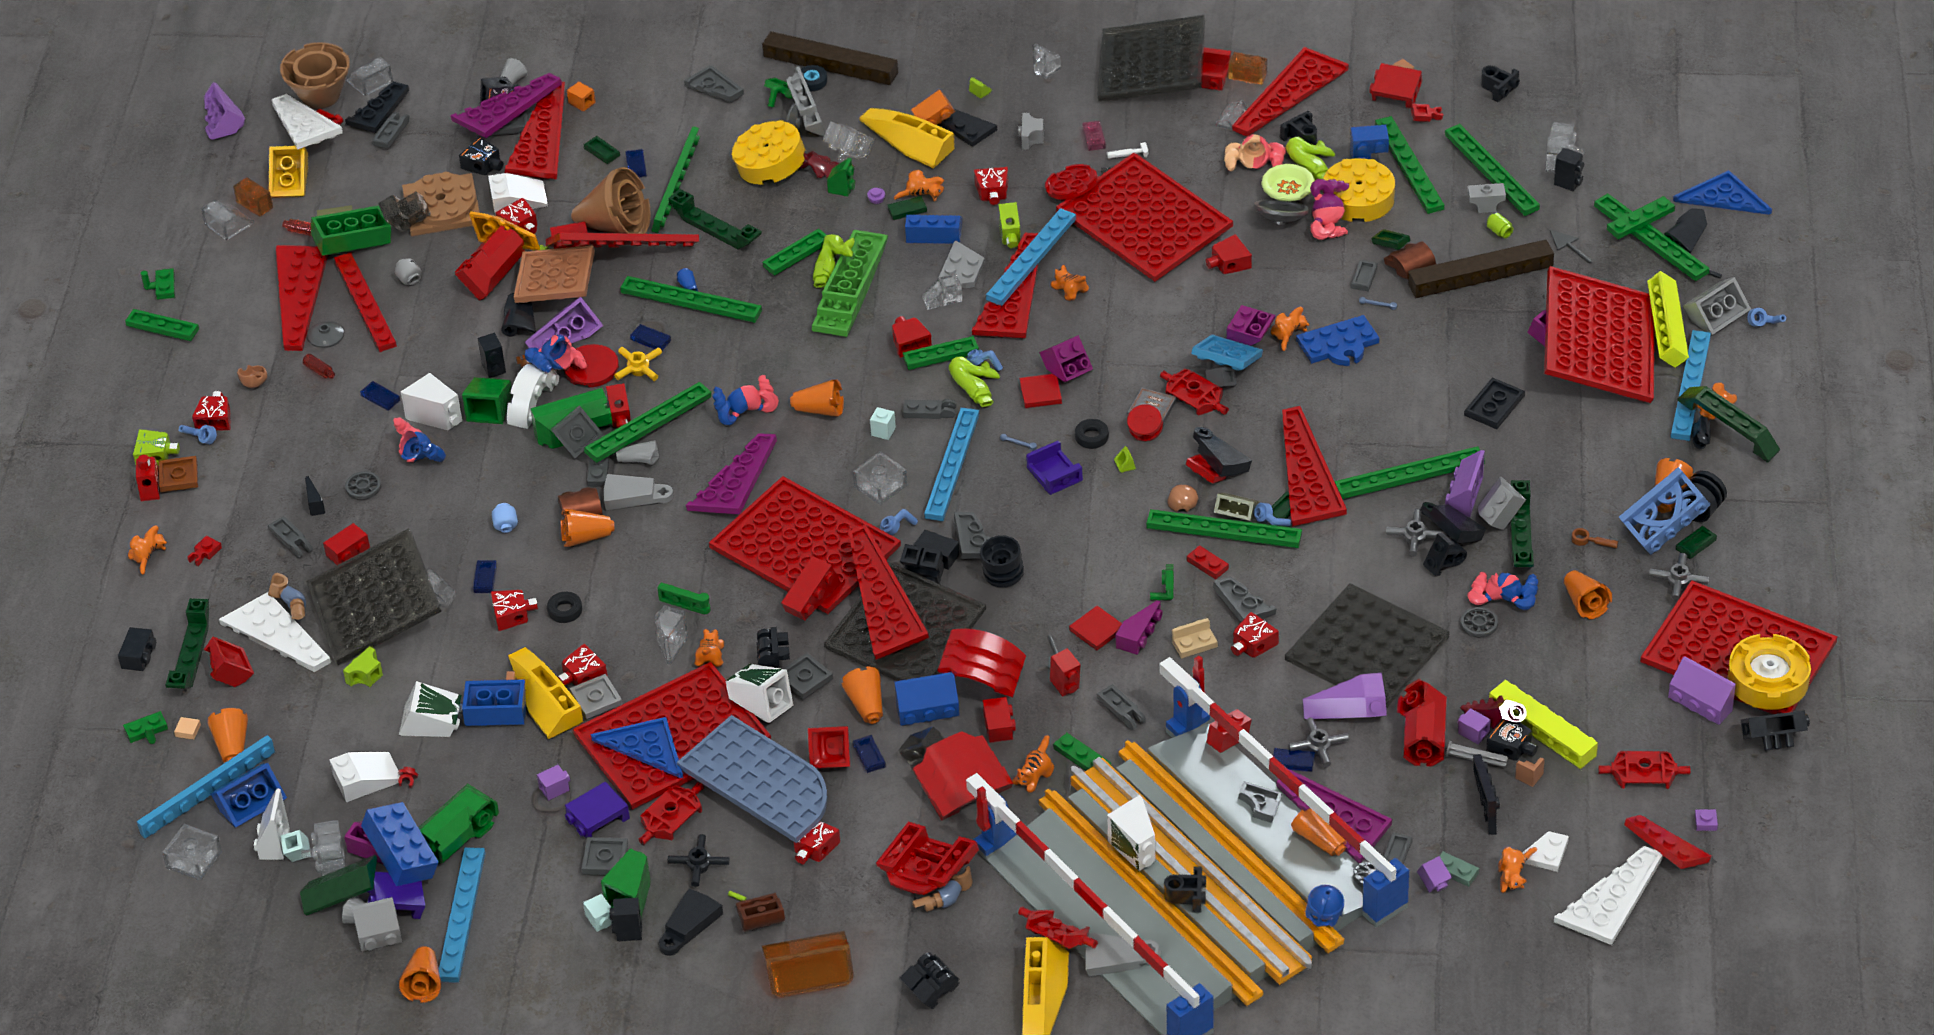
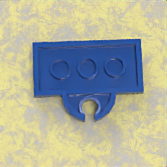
M1362 315L1296 335V341L1311 364L1330 359L1337 365L1350 366V360L1346 356H1353L1354 362L1358 363L1363 358L1364 347L1378 344L1379 336L1366 317Z

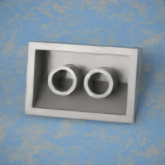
M1735 277L1720 281L1683 305L1691 322L1703 331L1710 332L1711 335L1751 310Z

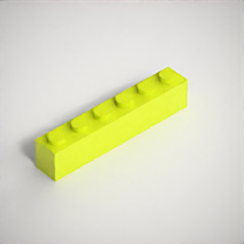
M1659 271L1647 281L1659 357L1676 368L1689 358L1676 280Z
M1505 680L1489 693V698L1493 697L1494 702H1496L1498 696L1502 695L1504 700L1507 699L1524 705L1527 714L1521 723L1531 729L1532 736L1578 768L1582 769L1597 756L1598 742L1581 732L1576 726L1565 721L1561 716L1549 710L1545 705L1537 702L1532 696L1521 691L1516 685ZM1513 710V714L1519 716V712Z

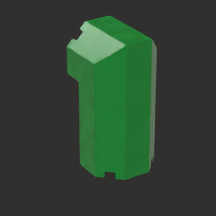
M599 388L530 408L534 435L538 444L541 446L546 444L551 449L564 446L550 429L579 405L597 427L612 424L611 411L607 407L606 403L608 401L603 389Z
M467 783L418 828L438 860V864L445 862L471 837L481 838L494 825L492 821L493 816L497 817L499 814L498 804L495 800Z

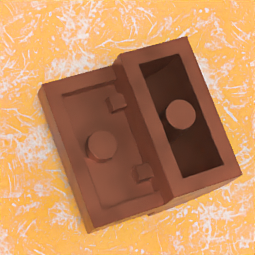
M1423 241L1417 244H1407L1404 248L1393 251L1390 255L1384 257L1385 265L1395 268L1397 275L1408 279V271L1436 265L1433 252Z
M586 487L577 492H564L558 496L561 510L572 509L603 515L596 488Z
M776 893L736 902V909L744 931L785 921L784 909Z

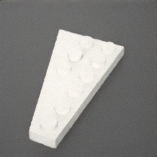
M287 94L272 99V105L297 150L311 144H318L328 138H334L342 133L341 126Z
M268 592L219 619L220 625L224 627L229 626L233 628L234 632L247 635L250 640L272 651L280 652V655L285 658L290 657L296 660L297 664L313 672L331 663L330 657L292 619L291 615L278 601L268 595Z
M1643 846L1629 857L1624 865L1620 868H1615L1610 876L1601 879L1582 894V898L1577 902H1572L1567 906V910L1562 914L1558 913L1554 917V922L1612 945L1662 861L1663 855L1654 849Z

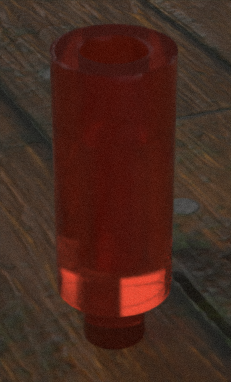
M295 219L283 221V227L287 228L288 231L311 236L310 222Z
M307 354L304 357L303 365L323 378L329 377L332 379L335 376L332 367L314 355Z

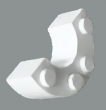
M527 364L520 370L510 392L514 395L512 403H508L507 424L525 429L529 428L532 423L530 408L536 407L542 390L551 392L559 382V375H557L554 369H551L548 373L543 372L533 364Z

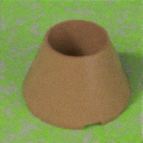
M323 42L305 44L302 49L290 51L281 62L280 72L283 80L306 106L313 109H323L332 106L338 101L349 71L350 61L348 55L337 45Z

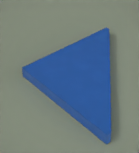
M1729 170L1673 196V201L1678 203L1761 214L1772 213V208Z
M666 717L591 734L592 741L676 777L683 778L682 769L677 765L679 759Z

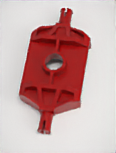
M1183 369L1173 375L1164 370L1161 372L1160 378L1168 381L1166 394H1172L1194 407L1198 416L1213 410H1217L1224 415L1228 413L1229 408L1220 404L1223 396V389L1189 369Z
M1619 751L1611 766H1598V773H1611L1621 789H1625V783L1665 784L1666 789H1669L1675 775H1690V766H1677L1671 753L1667 751ZM1646 763V764H1648L1649 766H1648V767H1642L1640 764Z
M697 782L692 789H685L675 785L664 792L640 815L641 823L646 832L638 838L639 842L645 845L653 837L673 840V833L696 811L702 812L701 803L696 795L704 789L703 785ZM672 807L675 808V809L672 810V811H667V810H666L667 808H672Z
M1022 906L1018 911L1019 915L1028 918L1026 930L1056 941L1064 948L1070 949L1077 945L1085 944L1094 949L1098 945V940L1088 937L1089 926L1080 930L1075 926H1068L1062 923L1060 919L1053 918V910L1031 911Z

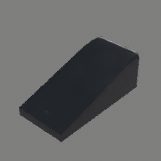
M306 476L305 482L310 515L325 514L323 500L309 476Z

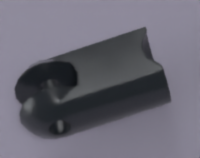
M1701 416L1693 424L1692 442L1698 449H1704L1706 445L1710 444L1711 422L1704 416Z

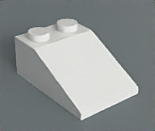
M508 173L488 176L494 212L522 197L532 209L548 206L542 180Z
M350 752L329 759L333 777L346 802L399 783L400 775L389 752Z
M276 789L262 815L261 823H258L257 826L258 839L254 841V850L258 852L259 860H284L281 835L288 834L290 828L281 789Z

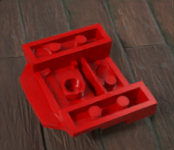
M975 629L951 630L937 671L940 673L952 672L955 678L959 676L976 680L990 686L995 692L1013 698L1026 655L1011 642L992 633Z
M962 731L927 747L923 761L912 769L941 821L959 813L962 806L976 800L967 790L966 779L977 773L998 794L1012 788L1013 785L1004 766H1001L984 736L974 737Z
M908 821L876 862V865L887 872L890 885L911 893L925 895L936 888L946 886L952 876L957 874L963 865L969 864L979 851L977 841L960 836L953 845L928 837L925 826Z

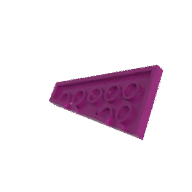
M547 73L531 80L527 86L521 87L519 85L514 88L515 91L508 94L503 92L482 101L478 107H468L462 114L457 115L454 113L450 115L451 120L487 138L562 84L561 78Z
M758 433L745 446V451L741 455H736L729 466L726 465L708 482L709 486L704 491L700 490L696 494L697 498L693 502L689 501L686 504L687 511L741 514L777 442L776 434Z
M1288 769L1373 848L1392 825L1391 818ZM1280 779L1277 780V788L1301 810L1306 811L1310 808ZM1348 842L1346 843L1345 851L1360 864L1365 858Z

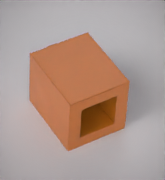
M579 81L567 90L568 103L583 112L596 103L594 89Z

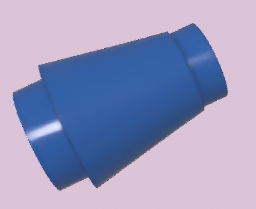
M688 268L678 271L676 275L678 283L685 289L698 291L693 272Z

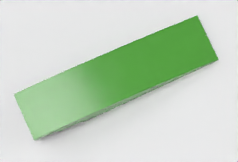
M853 230L849 238H854L855 240L854 246L851 249L853 256H840L822 291V300L817 308V316L812 324V331L848 336L875 275L888 240V235Z

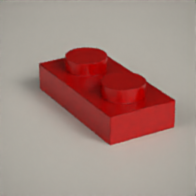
M1200 454L1187 458L1185 465L1191 468L1193 472L1204 477L1208 482L1216 483L1226 478V476L1220 477Z
M1200 545L1187 555V562L1215 580L1229 569L1227 562Z

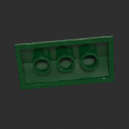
M373 855L309 881L300 891L304 914L306 916L372 890L377 857Z

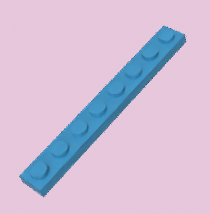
M1060 208L986 294V300L1002 306L1076 220V214Z
M1692 330L1688 349L1689 358L1686 359L1679 397L1689 387L1701 386L1711 338L1710 332ZM1678 401L1671 438L1690 441L1696 408L1692 411Z
M960 408L924 513L925 519L944 521L979 418V410Z
M268 735L139 819L137 824L140 835L147 838L166 824L189 811L201 801H204L211 795V792L238 778L264 759L270 757L275 753L272 739Z
M464 847L439 966L441 982H459L486 854L485 848Z

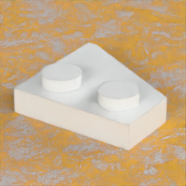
M1548 831L1528 848L1536 847L1537 851L1530 856L1525 864L1558 872L1569 836Z

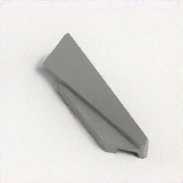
M797 66L795 74L792 77L789 76L786 80L788 88L797 105L800 116H803L805 129L825 136L816 105L800 67Z

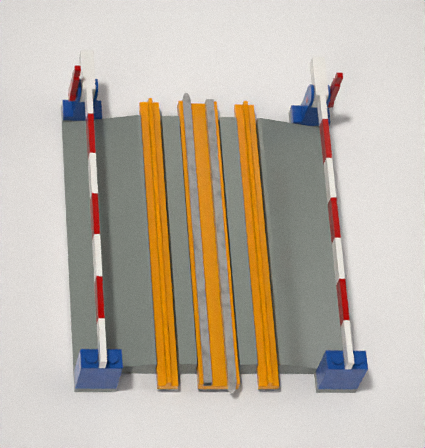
M1200 655L1194 658L1193 678L1169 657L1160 663V674L1175 687L1173 690L1174 717L1166 721V733L1172 737L1171 739L1149 747L1148 753L1136 742L1131 743L1127 740L1125 748L1119 751V756L1125 762L1116 767V770L1104 758L1100 757L1093 760V767L1085 772L1076 766H1072L1071 773L1073 776H1071V785L1077 792L1070 795L1067 802L1055 790L1052 792L1049 789L1045 790V796L1039 799V805L1045 812L1028 826L1009 810L1005 799L977 773L966 779L967 790L976 798V821L982 831V834L974 838L979 848L977 853L1035 910H1053V918L1060 919L1062 923L1068 926H1075L1079 930L1089 926V934L1097 933L1122 937L1147 963L1141 964L1140 969L1102 974L1101 976L1160 1035H1211L1214 1033V1010L1236 996L1246 1006L1250 1005L1263 996V991L1256 983L1269 975L1281 985L1305 968L1310 969L1312 967V956L1307 951L1319 944L1327 953L1332 952L1344 944V938L1337 931L1363 915L1377 928L1408 908L1409 869L1397 858L1388 862L1205 694L1203 658ZM1210 716L1377 869L1366 877L1359 876V878H1364L1363 887L1353 877L1354 869L1359 863L1346 851L1339 856H1331L1293 831L1291 823L1301 809L1279 790L1277 784L1237 747L1232 746L1220 753L1206 743ZM1244 781L1283 793L1272 823L1252 817L1253 811L1246 802L1238 799ZM1138 795L1143 798L1155 834V862L1140 871L1108 842L1107 815ZM1194 867H1202V875H1206V888H1202V892H1206V904H1201V913L1193 912V904H1172L1165 900L1164 880L1167 876L1173 874L1194 875ZM1319 885L1334 886L1344 896L1343 916H1339L1337 923L1333 927L1329 925L1316 926L1309 918H1306L1305 910L1308 895L1313 888ZM1143 940L1156 941L1160 947L1161 955L1159 956ZM1087 945L1073 947L1086 960Z

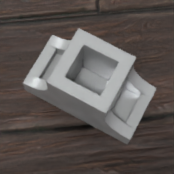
M1022 113V126H1019V136L1022 137V149H1029L1033 144H1043L1044 141L1043 119L1033 118L1030 116V113Z
M1504 183L1471 185L1467 187L1469 202L1477 205L1478 213L1496 212L1497 205L1502 201H1506Z

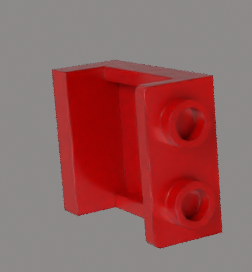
M1197 46L1196 60L1192 71L1188 73V86L1223 91L1231 67V51Z
M1381 63L1379 70L1376 69L1375 82L1370 85L1369 93L1372 94V100L1376 101L1377 96L1406 102V108H1411L1412 104H1415L1422 84V71Z

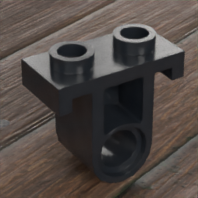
M1492 65L1485 66L1482 69L1481 86L1493 93L1492 100L1496 102L1505 98L1520 83L1519 71L1514 68L1511 74Z
M1306 111L1281 124L1280 138L1285 142L1289 136L1291 138L1300 137L1307 143L1316 145L1317 127L1312 123L1313 114L1310 111Z
M1437 533L1423 565L1434 576H1440L1442 573L1440 571L1441 568L1458 566L1463 563L1467 557V552L1444 533Z
M1194 867V875L1173 874L1167 876L1164 880L1165 900L1172 904H1193V912L1201 913V904H1206V892H1202V888H1206V875H1202V867Z

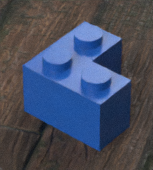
M1386 125L1351 127V159H1371V153H1385L1389 151V137Z

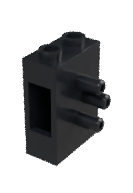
M1805 710L1740 720L1743 740L1762 737L1765 751L1772 750L1771 736L1774 749L1782 748L1781 734L1785 735L1786 747H1794L1793 733L1807 731V726L1810 725L1809 716L1805 714Z

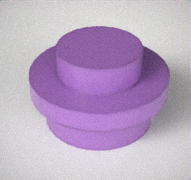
M873 188L868 191L867 197L871 203L879 204L885 198V191L880 188Z

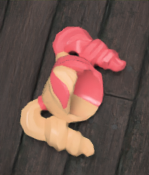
M1253 134L1246 137L1242 144L1234 142L1225 147V166L1229 171H1233L1237 160H1240L1245 167L1255 169L1262 168L1268 161H1271L1272 167L1282 165L1286 149L1282 144L1277 142L1268 144L1263 137Z

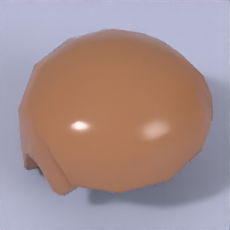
M248 365L246 370L243 371L239 368L237 372L240 382L248 388L259 387L267 380L268 375L266 369L259 365Z
M1177 485L1172 488L1167 502L1169 507L1175 512H1178L1180 509H1185L1188 512L1196 507L1199 498L1193 487Z

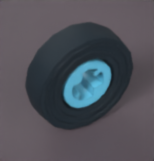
M810 65L800 69L809 91H818L826 86L828 78L824 68Z

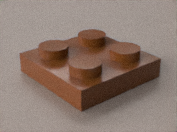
M190 456L160 460V491L167 492L197 488V457Z

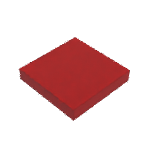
M1054 374L1019 378L1025 408L1062 404L1058 379Z
M1096 606L1069 626V631L1097 651L1116 637V633L1122 623L1099 606Z

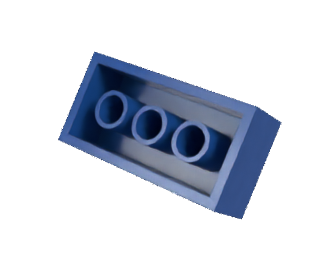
M400 802L367 809L361 827L395 885L400 886L432 879L438 865V860L404 803Z

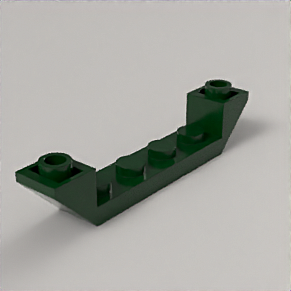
M679 189L668 198L684 222L736 249L750 244L762 234L761 230L749 224L739 230L695 207L694 196L682 189Z
M1707 386L1689 387L1677 399V401L1692 411L1699 405L1753 442V453L1767 463L1780 451L1779 446L1767 427Z
M1511 480L1510 485L1526 499L1511 519L1512 566L1534 567L1531 541L1530 480Z
M189 599L186 609L188 626L175 671H169L165 685L166 688L186 689L193 687L209 629V599Z

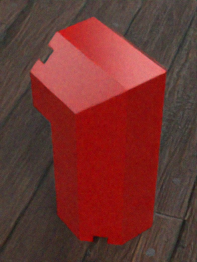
M500 226L493 230L471 255V258L466 259L455 270V275L479 301L493 290L521 258L523 252H525V248L523 249L522 247L524 240L512 229L507 231L504 230V226Z
M1418 679L1407 685L1404 690L1407 693L1404 697L1400 696L1398 699L1397 712L1405 717L1404 758L1414 766L1426 763V766L1432 767L1444 760L1447 697L1429 683Z

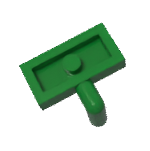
M775 77L765 80L764 86L770 88L771 91L768 101L769 107H775L777 93H783L785 97L793 99L787 82Z
M174 268L156 270V282H150L147 271L141 272L144 289H156L157 300L175 298Z
M1166 564V570H1162V585H1166V592H1150V600L1173 599L1174 564Z
M161 711L123 725L130 743L147 738L150 744H154L156 742L155 734L168 730Z

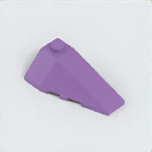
M213 82L204 95L205 109L208 110L205 116V121L208 122L206 133L212 140L235 134L238 129L243 127L245 117L239 108Z
M578 297L524 343L528 348L536 347L540 349L554 335H563L570 340V343H574L590 337L603 324L585 301Z
M1360 674L1353 679L1303 698L1304 719L1387 716L1382 674Z

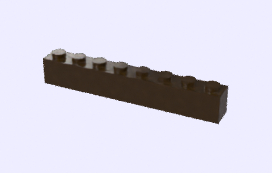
M772 31L769 32L762 43L763 57L805 67L810 65L820 66L828 72L890 86L898 74V60Z
M1547 239L1410 270L1408 271V285L1415 298L1546 269L1550 266L1553 267L1554 252Z

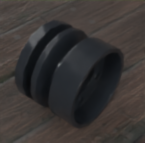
M1700 470L1695 472L1689 480L1706 498L1710 506L1704 513L1699 514L1692 521L1694 522L1707 521L1727 498V490L1721 479L1713 473ZM1687 484L1682 487L1683 492L1691 490ZM1691 495L1684 499H1690L1693 502L1696 500V497Z
M1001 535L992 537L983 543L980 549V557L986 581L996 587H1009L1019 582L1024 575V566L1018 541L1013 537Z

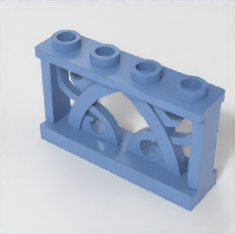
M1678 467L1621 514L1619 518L1648 553L1653 554L1669 539L1674 538L1681 529L1688 526L1699 514L1704 513L1710 506V503ZM1686 483L1691 490L1683 492L1681 487ZM1691 495L1696 497V500L1693 502L1690 499H1684ZM1661 503H1676L1671 519L1655 520L1658 514L1657 507ZM1637 523L1643 525L1640 533L1634 528ZM1648 528H1650L1648 533L1651 537L1648 540H1646L1645 532Z

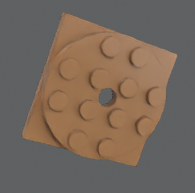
M443 172L425 175L415 183L402 185L411 236L473 226L469 213H480L472 173L457 175Z

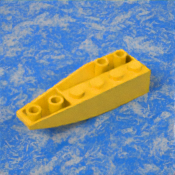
M876 108L868 109L860 117L862 123L905 156L931 168H935L955 149L953 132L921 118L898 111Z
M526 647L508 655L512 669L515 671L516 680L525 679L526 707L529 715L548 739L583 722L581 706L543 661Z
M1026 937L1022 1035H1051L1068 987L1069 951L1049 938Z

